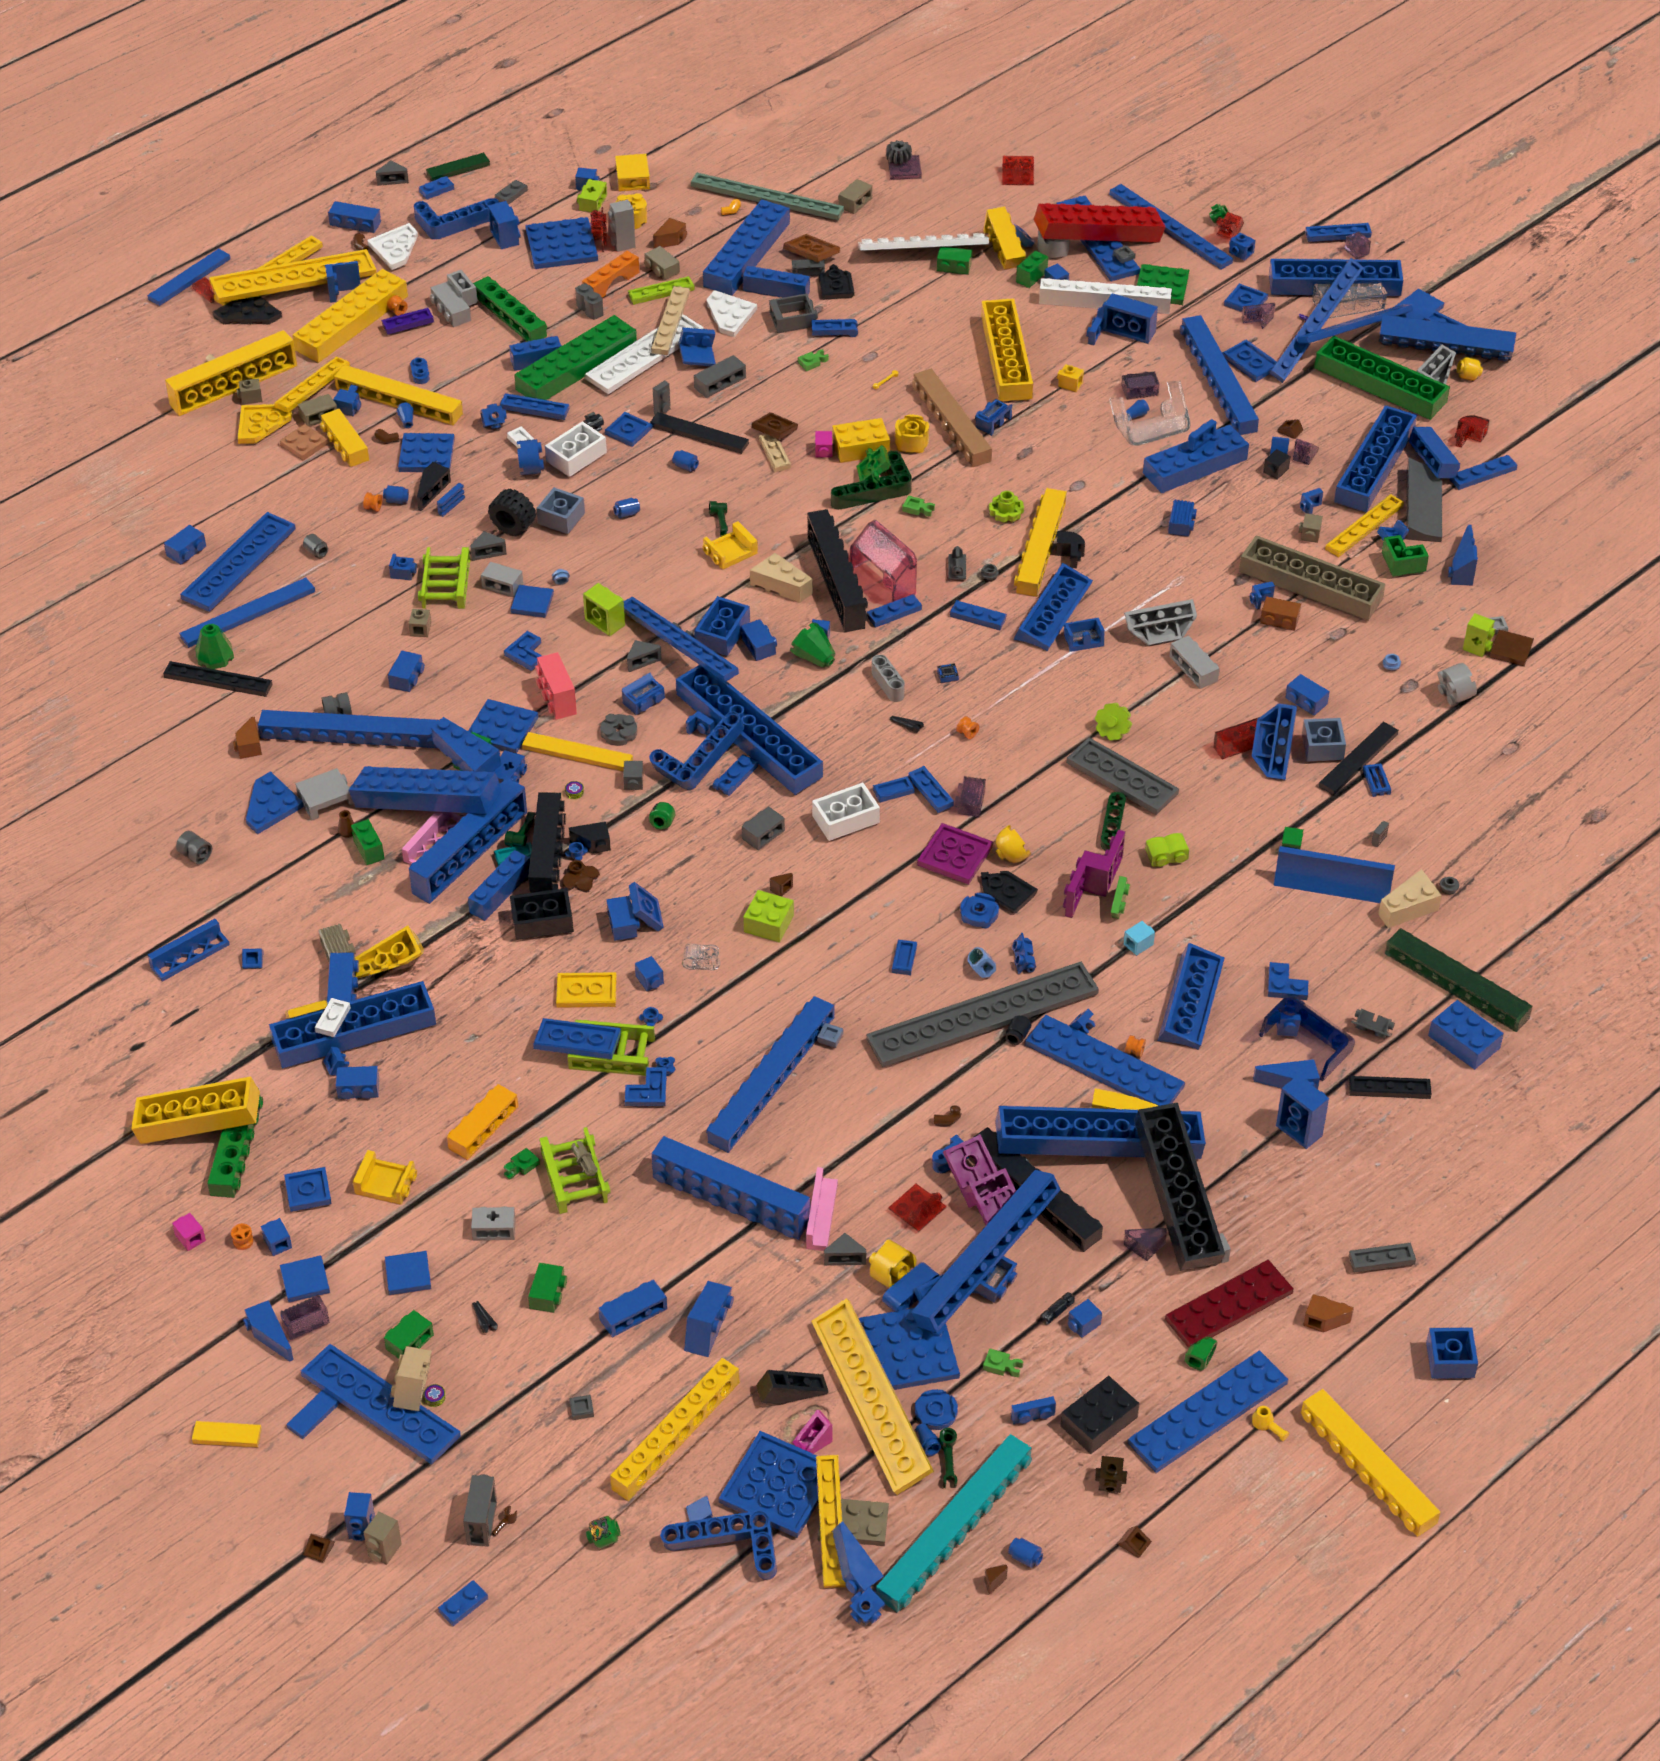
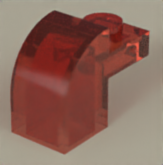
M1230 212L1226 213L1224 219L1219 217L1216 222L1219 227L1217 236L1229 240L1240 233L1244 225L1242 217Z
M1475 415L1460 418L1455 433V446L1462 448L1468 438L1481 443L1488 433L1490 420Z

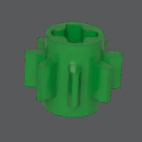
M1216 204L1211 207L1212 211L1209 215L1214 223L1222 224L1228 221L1226 217L1229 216V211L1225 205Z

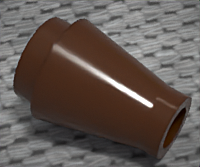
M343 810L339 813L338 832L342 837H352L351 825L355 823L350 812Z

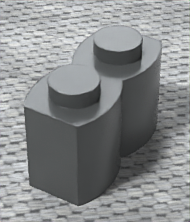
M585 283L575 287L577 307L585 311L590 319L595 320L604 316L601 295L594 292L593 288Z

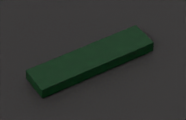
M483 152L427 168L426 174L431 181H435L441 177H452L489 166L490 160Z

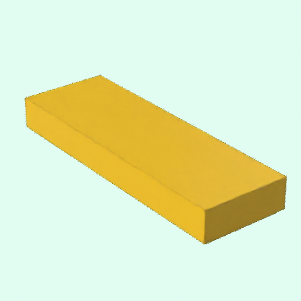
M196 1421L192 1442L193 1444L258 1448L262 1428L261 1425Z

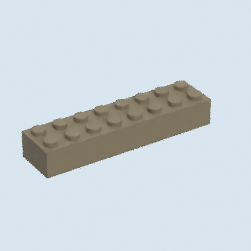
M1257 535L1240 559L1239 572L1265 582H1273L1275 586L1368 621L1383 600L1385 583Z

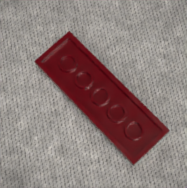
M1268 1259L1165 1315V1320L1189 1348L1202 1338L1214 1337L1293 1294L1294 1288Z

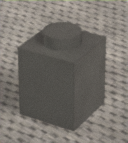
M624 761V790H643V761Z

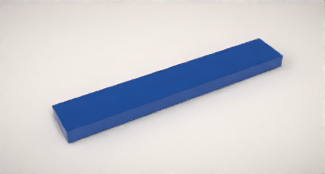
M218 248L148 294V300L158 306L162 305L231 259L230 254Z

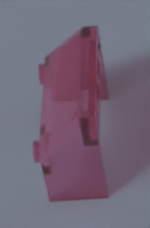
M877 520L869 522L850 546V562L853 564V569L867 561L874 564L883 572V584L892 591V602L912 594L915 595L917 558L914 552Z

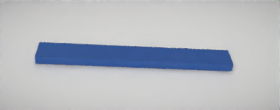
M1408 304L1391 307L1297 337L1298 343L1309 344L1382 321L1383 315L1398 316L1411 312L1413 308L1412 305Z
M305 577L180 632V638L189 648L197 644L200 630L207 624H215L223 632L314 593L315 587Z

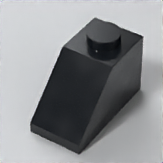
M606 821L568 827L570 843L580 842L592 854L611 851Z

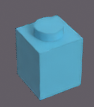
M1141 921L1125 931L1123 944L1137 956L1154 945L1155 932L1151 926Z

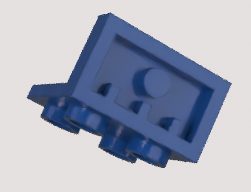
M357 261L325 265L330 303L337 302L336 295H339V291L354 290L361 284Z
M682 327L678 344L683 364L713 366L716 364L712 349L715 330Z

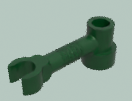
M709 501V515H718L720 537H722L728 531L724 514L727 513V503Z
M536 812L527 813L525 822L519 832H506L504 838L506 846L526 845V833L531 826L535 825L534 816Z
M952 1428L942 1429L939 1435L941 1449L944 1450V1488H946L947 1480H953L955 1488L958 1481L957 1476L954 1474L952 1450L956 1444L957 1433Z

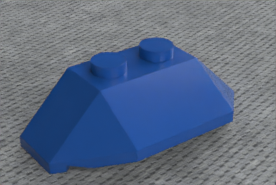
M1278 703L1257 719L1252 757L1266 777L1286 780L1297 706Z

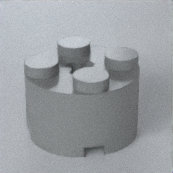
M1038 230L1037 249L1040 253L1049 256L1048 259L1066 257L1068 255L1070 240L1043 239Z
M1464 663L1455 664L1437 673L1440 681L1438 690L1442 695L1445 694L1447 696L1448 703L1451 706L1476 695L1475 681L1471 682L1470 676H1472V673Z

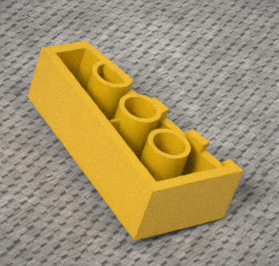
M1005 206L988 209L986 211L983 231L985 234L988 233L989 242H993L994 251H998V259L1004 270L1016 268L1026 259V253L1021 248V241L1016 235L1015 225L1011 223L1010 213L1007 212Z

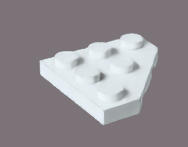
M408 223L367 241L368 246L393 270L407 263L418 234L414 227Z
M715 290L706 299L708 309L710 308L711 315L718 325L719 332L731 337H735L757 310V304Z

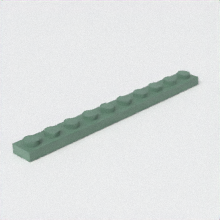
M698 172L691 180V187L760 202L762 199L788 207L791 210L832 220H839L844 212V206Z

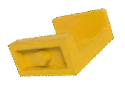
M646 154L615 156L619 191L650 189Z
M739 521L732 524L733 532L713 541L708 537L703 538L702 548L704 553L709 555L713 562L722 570L758 554V541Z
M367 1150L353 1180L355 1194L402 1205L404 1198L409 1196L412 1181L414 1182L417 1177L414 1161H409L408 1165L404 1166L376 1159L375 1151Z

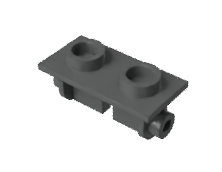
M811 259L792 260V273L819 276L822 272H825L824 260L819 262Z
M956 546L952 550V554H949V579L966 580V554H963L961 547Z
M1364 1009L1356 1010L1355 1017L1358 1018L1357 1020H1352L1351 1023L1356 1024L1355 1027L1363 1031H1367V1029L1375 1031L1374 1035L1382 1038L1392 1036L1393 1033L1389 1032V1029L1393 1030L1395 1026L1392 1019L1378 1015L1375 1022L1373 1021L1375 1013Z

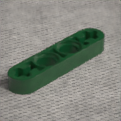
M1121 792L1111 793L1108 799L1101 835V848L1105 851L1107 849L1110 850V843H1107L1108 837H1115L1117 831L1121 830L1126 797ZM1116 800H1119L1118 806L1115 805ZM1115 812L1118 813L1119 816L1113 817L1110 815V813ZM1109 826H1114V827H1116L1117 829H1116V830H1109V829H1107V827H1109Z

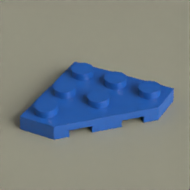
M270 771L255 780L246 823L254 832L259 834L304 807L303 801Z

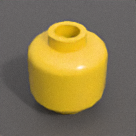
M1468 357L1460 360L1456 368L1460 378L1471 381L1476 380L1478 376L1480 377L1483 371L1479 360Z

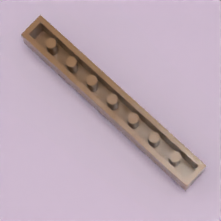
M933 369L915 373L914 380L912 381L913 389L918 392L921 400L927 404L929 411H932L935 419L941 423L943 430L947 431L951 441H954L957 445L958 450L964 454L966 461L972 467L991 462L992 448Z

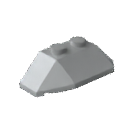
M1193 599L1124 613L1128 631L1147 646L1182 639L1197 617Z

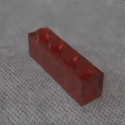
M1258 718L1215 732L1213 748L1221 759L1253 749Z

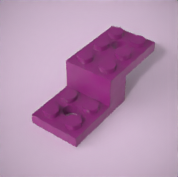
M1118 830L1116 836H1112L1109 845L1110 850L1107 849L1105 855L1084 850L1082 857H1078L1076 862L1077 869L1072 871L1070 876L1071 882L1066 884L1064 890L1066 897L1063 908H1066V917L1073 918L1084 891L1104 897L1107 896L1123 859L1126 831Z
M978 1135L943 1151V1154L968 1207L971 1208L976 1205L985 1225H987L1013 1196L1016 1190L1006 1168L997 1171L981 1135ZM967 1156L975 1160L974 1167L967 1166L965 1162Z

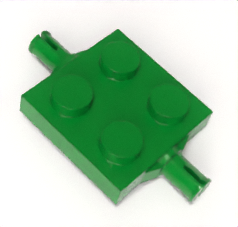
M883 445L875 451L871 448L866 449L867 456L856 466L860 481L873 479V482L878 483L880 481L879 475L885 473L891 466L887 449Z

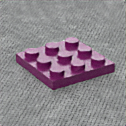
M941 823L918 858L917 866L969 885L993 848V841Z

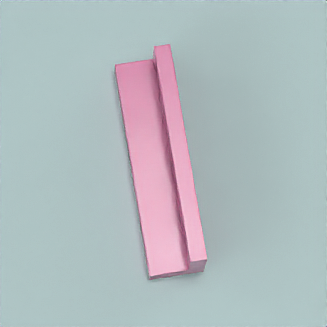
M435 812L402 848L403 862L410 865L416 862L414 859L422 856L427 851L425 849L427 845L434 844L438 839L442 838L436 837L439 832H448L450 828L456 825L447 826L448 821L453 819L458 823L462 816L453 812Z
M817 1167L807 1226L806 1249L824 1251L828 1247L838 1179L823 1178V1168Z

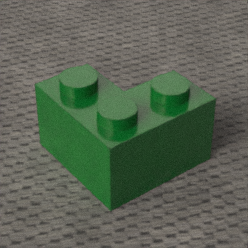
M1401 535L1384 537L1381 553L1392 577L1426 572L1429 555L1423 544L1406 547Z

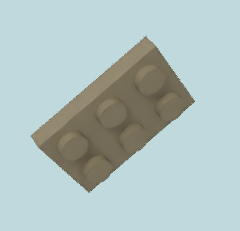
M841 1499L842 1521L859 1544L885 1546L889 1503ZM819 1522L818 1540L821 1541L820 1522Z

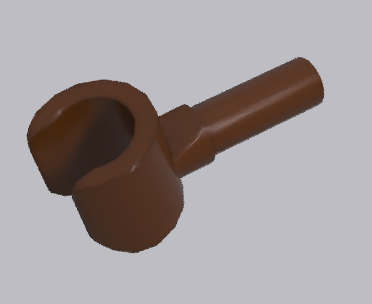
M511 1506L505 1507L503 1519L492 1532L494 1536H497L507 1524L516 1522L517 1510L514 1514H510Z

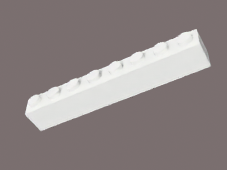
M1041 278L1039 304L1098 309L1102 307L1103 303L1113 293L1158 306L1157 313L1169 314L1172 288Z

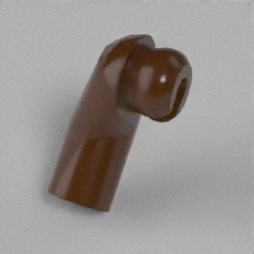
M356 233L353 237V246L358 250L367 249L368 251V246L362 243L365 236L361 233Z
M377 429L374 433L375 438L384 444L399 441L398 432L389 434L382 429Z
M954 1105L950 1107V1112L946 1115L934 1114V1125H952L960 1119L961 1108Z

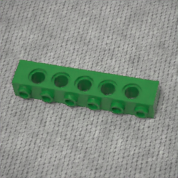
M487 276L473 283L476 287L477 300L527 342L547 337L545 321L538 318L534 312H531L516 297L509 294L495 280Z
M259 1096L258 1111L263 1107V1097ZM258 1111L256 1123L222 1130L207 1183L210 1196L235 1198L236 1191L240 1190L241 1173L244 1174L245 1158L249 1157L250 1154L249 1144L254 1139V1125H257L259 1121Z

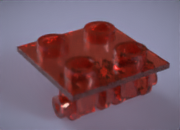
M1003 156L1002 185H1034V156Z
M601 207V211L593 210L590 214L591 234H593L595 240L602 238V253H604V246H607V215L603 213V207Z
M916 1183L890 1205L888 1209L919 1232L947 1206L941 1202L942 1195L939 1192L930 1194Z

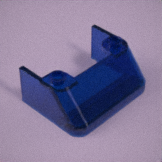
M1292 997L1283 998L1264 1017L1259 1036L1263 1037L1279 1021L1280 1013L1289 1016L1300 1014V1025L1335 1050L1334 1054L1325 1062L1320 1076L1322 1082L1353 1051L1355 1046V1040L1351 1035L1302 1000Z

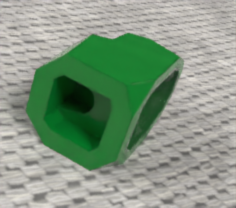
M1205 1337L1189 1347L1185 1355V1362L1194 1369L1204 1370L1216 1350L1218 1341L1212 1337Z

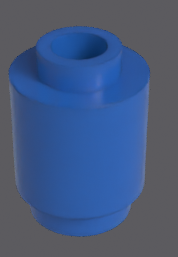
M677 450L672 458V462L677 467L690 472L696 469L699 464L697 455L683 450Z
M391 485L384 488L383 499H386L387 503L403 504V502H408L409 489Z
M627 498L616 501L613 511L619 518L628 517L640 511V504L637 498Z
M1015 1538L1010 1544L1008 1553L1012 1555V1558L1030 1568H1033L1035 1565L1038 1566L1043 1559L1042 1548L1024 1538Z

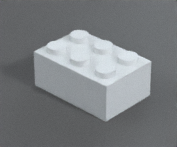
M583 421L545 445L546 462L568 477L607 453L606 437Z
M860 783L813 800L812 816L828 841L880 823V807L864 783Z

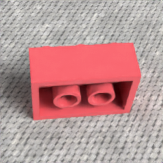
M556 652L537 657L538 665L535 666L539 678L536 681L538 688L543 690L542 696L544 701H548L547 705L550 714L553 713L556 720L576 715L575 688L559 653Z

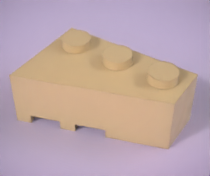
M776 553L750 569V586L756 587L758 585L765 588V591L771 592L772 590L778 592L780 596L799 603L813 594L812 578Z
M1421 869L1381 899L1378 915L1385 925L1390 928L1438 911L1441 894Z
M406 1346L404 1355L400 1354L399 1369H396L394 1378L396 1385H392L390 1397L394 1398L393 1407L419 1411L430 1368L431 1350Z

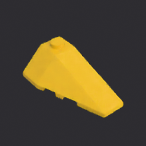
M407 925L355 957V960H359V972L355 973V977L359 979L406 965L421 956L424 948L418 936Z

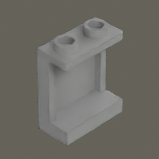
M337 768L295 783L297 796L303 801L304 808L311 820L319 818L318 810L347 800L349 805H353V800L349 793L351 786L348 787L345 775H341Z

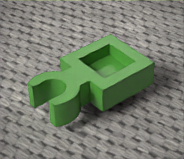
M823 349L818 350L816 354L809 352L798 357V363L806 371L819 367L821 362L829 360V355H824Z
M909 495L902 506L903 512L918 516L920 513H923L925 516L931 517L932 511L935 510V504L925 503L924 499Z
M989 1348L983 1364L984 1371L1002 1376L1007 1371L1013 1377L1020 1376V1370L1014 1367H1023L1021 1359L1010 1360V1354Z

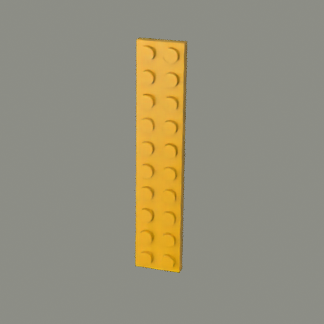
M367 249L214 276L210 277V284L218 303L327 284L325 268L327 264L357 261L360 277L374 275L376 268Z
M847 1298L811 1322L893 1492L898 1495L933 1473L934 1470L851 1302Z

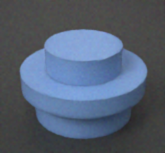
M558 569L552 574L553 581L558 585L569 581V572L564 569Z
M1388 654L1383 659L1382 664L1388 670H1397L1401 665V661L1396 654Z

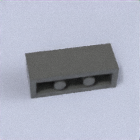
M732 355L695 374L694 388L705 398H708L745 379L746 365L736 356Z

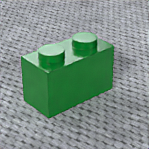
M940 246L937 257V271L969 275L972 263V250Z
M1034 251L1017 266L1016 282L1028 288L1033 286L1044 276L1045 269L1048 268L1049 256Z
M367 819L352 824L353 841L366 865L384 860L382 842L370 820Z
M539 1262L528 1296L530 1309L555 1312L556 1306L561 1304V1290L567 1284V1276L564 1274L563 1266Z
M415 1310L411 1311L393 1329L387 1331L384 1336L386 1350L399 1359L400 1354L404 1355L406 1346L420 1349L434 1336L432 1322Z

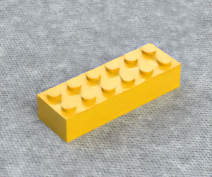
M250 1076L137 1097L131 1130L140 1144L254 1124L257 1119L260 1091Z

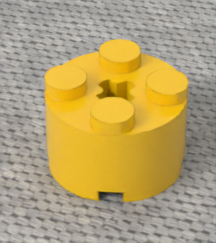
M642 194L619 195L616 202L629 200L633 207L634 229L642 227L644 222L646 224L647 203Z
M914 414L905 415L901 420L899 418L895 423V444L898 451L923 453L929 443L928 421L926 422L922 416Z
M888 1239L878 1252L872 1253L869 1258V1263L871 1264L870 1276L887 1288H890L910 1272L911 1268L916 1267V1256L896 1242Z

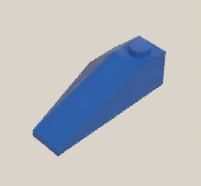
M1467 525L1453 558L1452 567H1448V577H1451V585L1473 586L1478 558L1477 547L1474 545L1475 538H1473L1472 525Z

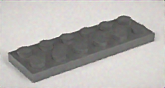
M1090 737L1067 757V764L1114 791L1123 793L1126 798L1156 815L1179 794V788Z

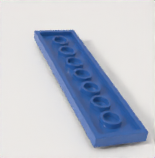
M1085 195L1056 203L1092 205ZM1080 240L1110 281L1140 273V267L1134 259L1121 263L1113 256V250L1123 247L1120 241Z
M266 512L180 594L181 599L210 612L296 529L295 524Z
M1048 1015L1042 1018L1025 1040V1046L1121 1093L1158 1106L1172 1104L1185 1086L1184 1081Z
M332 1344L323 1349L301 1370V1376L431 1465L461 1437L458 1429L422 1405H420L419 1411L393 1407L394 1398L390 1397L392 1385Z
M1259 1350L1128 1438V1444L1157 1473L1287 1385L1288 1378Z

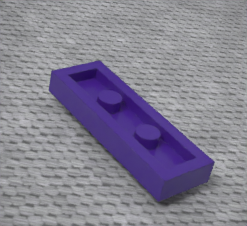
M424 308L381 321L388 335L433 323L434 317L429 308Z

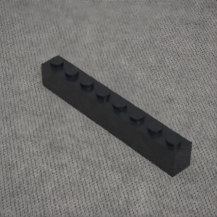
M989 1127L975 1135H981L997 1171L1006 1168L1016 1191L1034 1170L1041 1171L1031 1165L1028 1159L1020 1154L999 1153L997 1133L993 1132ZM1062 1190L1056 1194L1040 1213L1083 1252L1102 1239L1103 1226L1101 1222L1089 1215L1084 1207L1075 1203L1071 1196Z

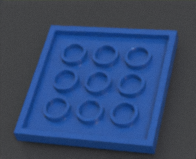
M588 217L525 225L535 269L598 261V254Z
M914 1308L859 1318L894 1390L960 1378L946 1323L938 1333L919 1328L911 1314Z
M759 1431L719 1496V1503L740 1513L764 1511L768 1514L772 1527L798 1538L819 1503L817 1455Z

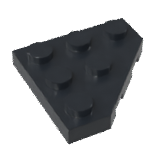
M255 296L233 300L213 311V317L222 324L239 322L240 324L253 325V322H263V325H270L282 318V312L262 297Z

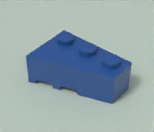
M707 1281L687 1317L684 1351L709 1357L721 1325L726 1318L728 1308L731 1309L733 1305L732 1287Z

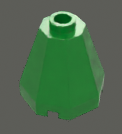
M818 623L809 624L810 629H802L792 641L791 645L793 647H790V651L794 655L818 666L829 667L835 661L836 653L823 628Z
M207 624L200 630L195 648L198 665L202 666L203 664L206 665V668L210 669L226 667L230 659L232 661L234 658L229 639L220 627L215 624Z

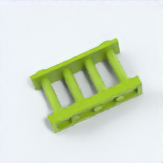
M427 547L426 554H423V565L425 566L422 590L418 591V601L422 602V609H426L427 600H454V602H457L458 609H465L470 568L469 547H462L461 554H458V556H431V548ZM431 563H458L460 566H457V568H431ZM430 575H457L458 577L455 580H429ZM428 587H455L457 591H454V593H428Z
M575 1020L577 1023L621 1028V1035L617 1053L613 1055L612 1059L568 1054L569 1069L646 1076L649 1058L644 1057L647 1041L655 1042L654 1026ZM627 1040L639 1041L636 1056L624 1055Z
M587 1127L583 1128V1139L553 1145V1143L549 1144L547 1136L539 1138L540 1151L559 1214L568 1212L567 1204L570 1201L601 1194L604 1204L608 1203L607 1194H610L609 1183L604 1182L594 1151V1146H596L593 1134L589 1135ZM581 1141L584 1147L586 1146L587 1151L591 1153L592 1160L598 1171L593 1177L587 1176L585 1172L565 1177L563 1175L559 1176L558 1172L560 1169L578 1165L577 1158L558 1161V1159L554 1160L553 1156L556 1153L571 1150L573 1143L579 1148L576 1142ZM596 1178L598 1183L596 1187L570 1193L563 1190L567 1184Z

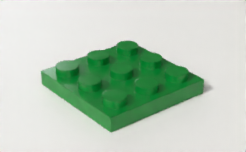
M1141 264L1137 286L1172 288L1170 304L1183 305L1190 270Z

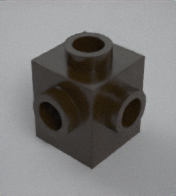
M1102 1456L1101 1467L1096 1468L1095 1481H1099V1490L1108 1493H1121V1486L1126 1484L1127 1471H1123L1124 1458Z

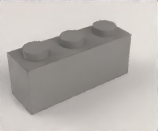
M448 281L430 287L431 302L437 306L438 311L443 313L446 321L450 322L453 327L471 321L470 307Z
M1190 636L1171 643L1169 656L1199 689L1218 682L1219 666L1209 658L1208 654Z

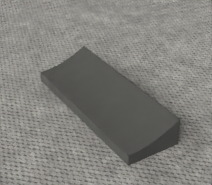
M1409 458L1406 492V527L1409 529V532L1406 535V540L1442 542V478H1437L1426 464Z

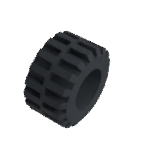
M504 489L489 505L488 514L490 515L489 518L493 521L492 523L499 530H502L503 533L510 536H519L535 520L536 510L533 507V503L529 501L530 499L525 497L523 493H519L515 489Z

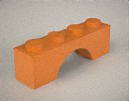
M626 251L582 280V284L590 285L593 291L600 294L603 298L606 296L608 287L615 278L622 276L629 280L640 273L639 257Z

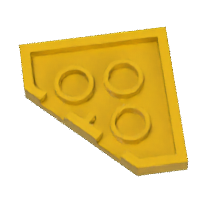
M274 404L241 405L238 444L257 443L291 421L293 410L286 413L275 408Z

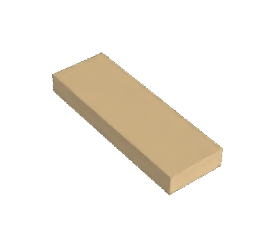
M767 434L760 435L759 441L774 472L791 469V463L780 441Z

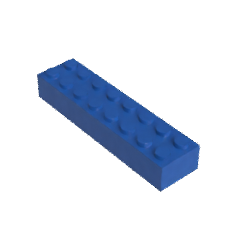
M761 199L704 269L703 287L733 296L743 283V274L746 267H756L790 224V208Z
M1270 259L1269 281L1271 295H1324L1349 259ZM1354 259L1364 268L1344 296H1401L1404 281L1401 260Z
M1383 315L1379 342L1386 346L1397 344L1402 348L1412 346L1417 350H1425L1427 348L1433 352L1441 345H1444L1456 352L1455 355L1464 353L1468 357L1479 355L1484 359L1494 357L1500 361H1508V359L1511 360L1513 355L1516 332Z
M1384 406L1336 486L1335 503L1367 513L1408 443L1412 429L1416 425L1417 415L1390 406Z
M365 766L349 788V793L356 808L487 814L502 789L495 772Z
M507 777L502 783H499L502 790L487 814L468 813L453 828H450L441 839H438L429 850L425 851L416 862H413L409 867L412 894L430 904L527 814L525 787Z
M420 981L350 1001L351 1008L335 1037L316 1033L315 1026L325 1009L269 1024L271 1038L282 1069L324 1057L331 1047H338L340 1052L436 1025L434 1007L424 982Z
M665 1136L662 1137L651 1153L653 1178L660 1183L668 1184L676 1190L687 1192L695 1198H701L714 1206H720L733 1214L741 1215L749 1221L760 1223L768 1229H774L787 1237H793L797 1240L800 1239L808 1226L810 1197Z

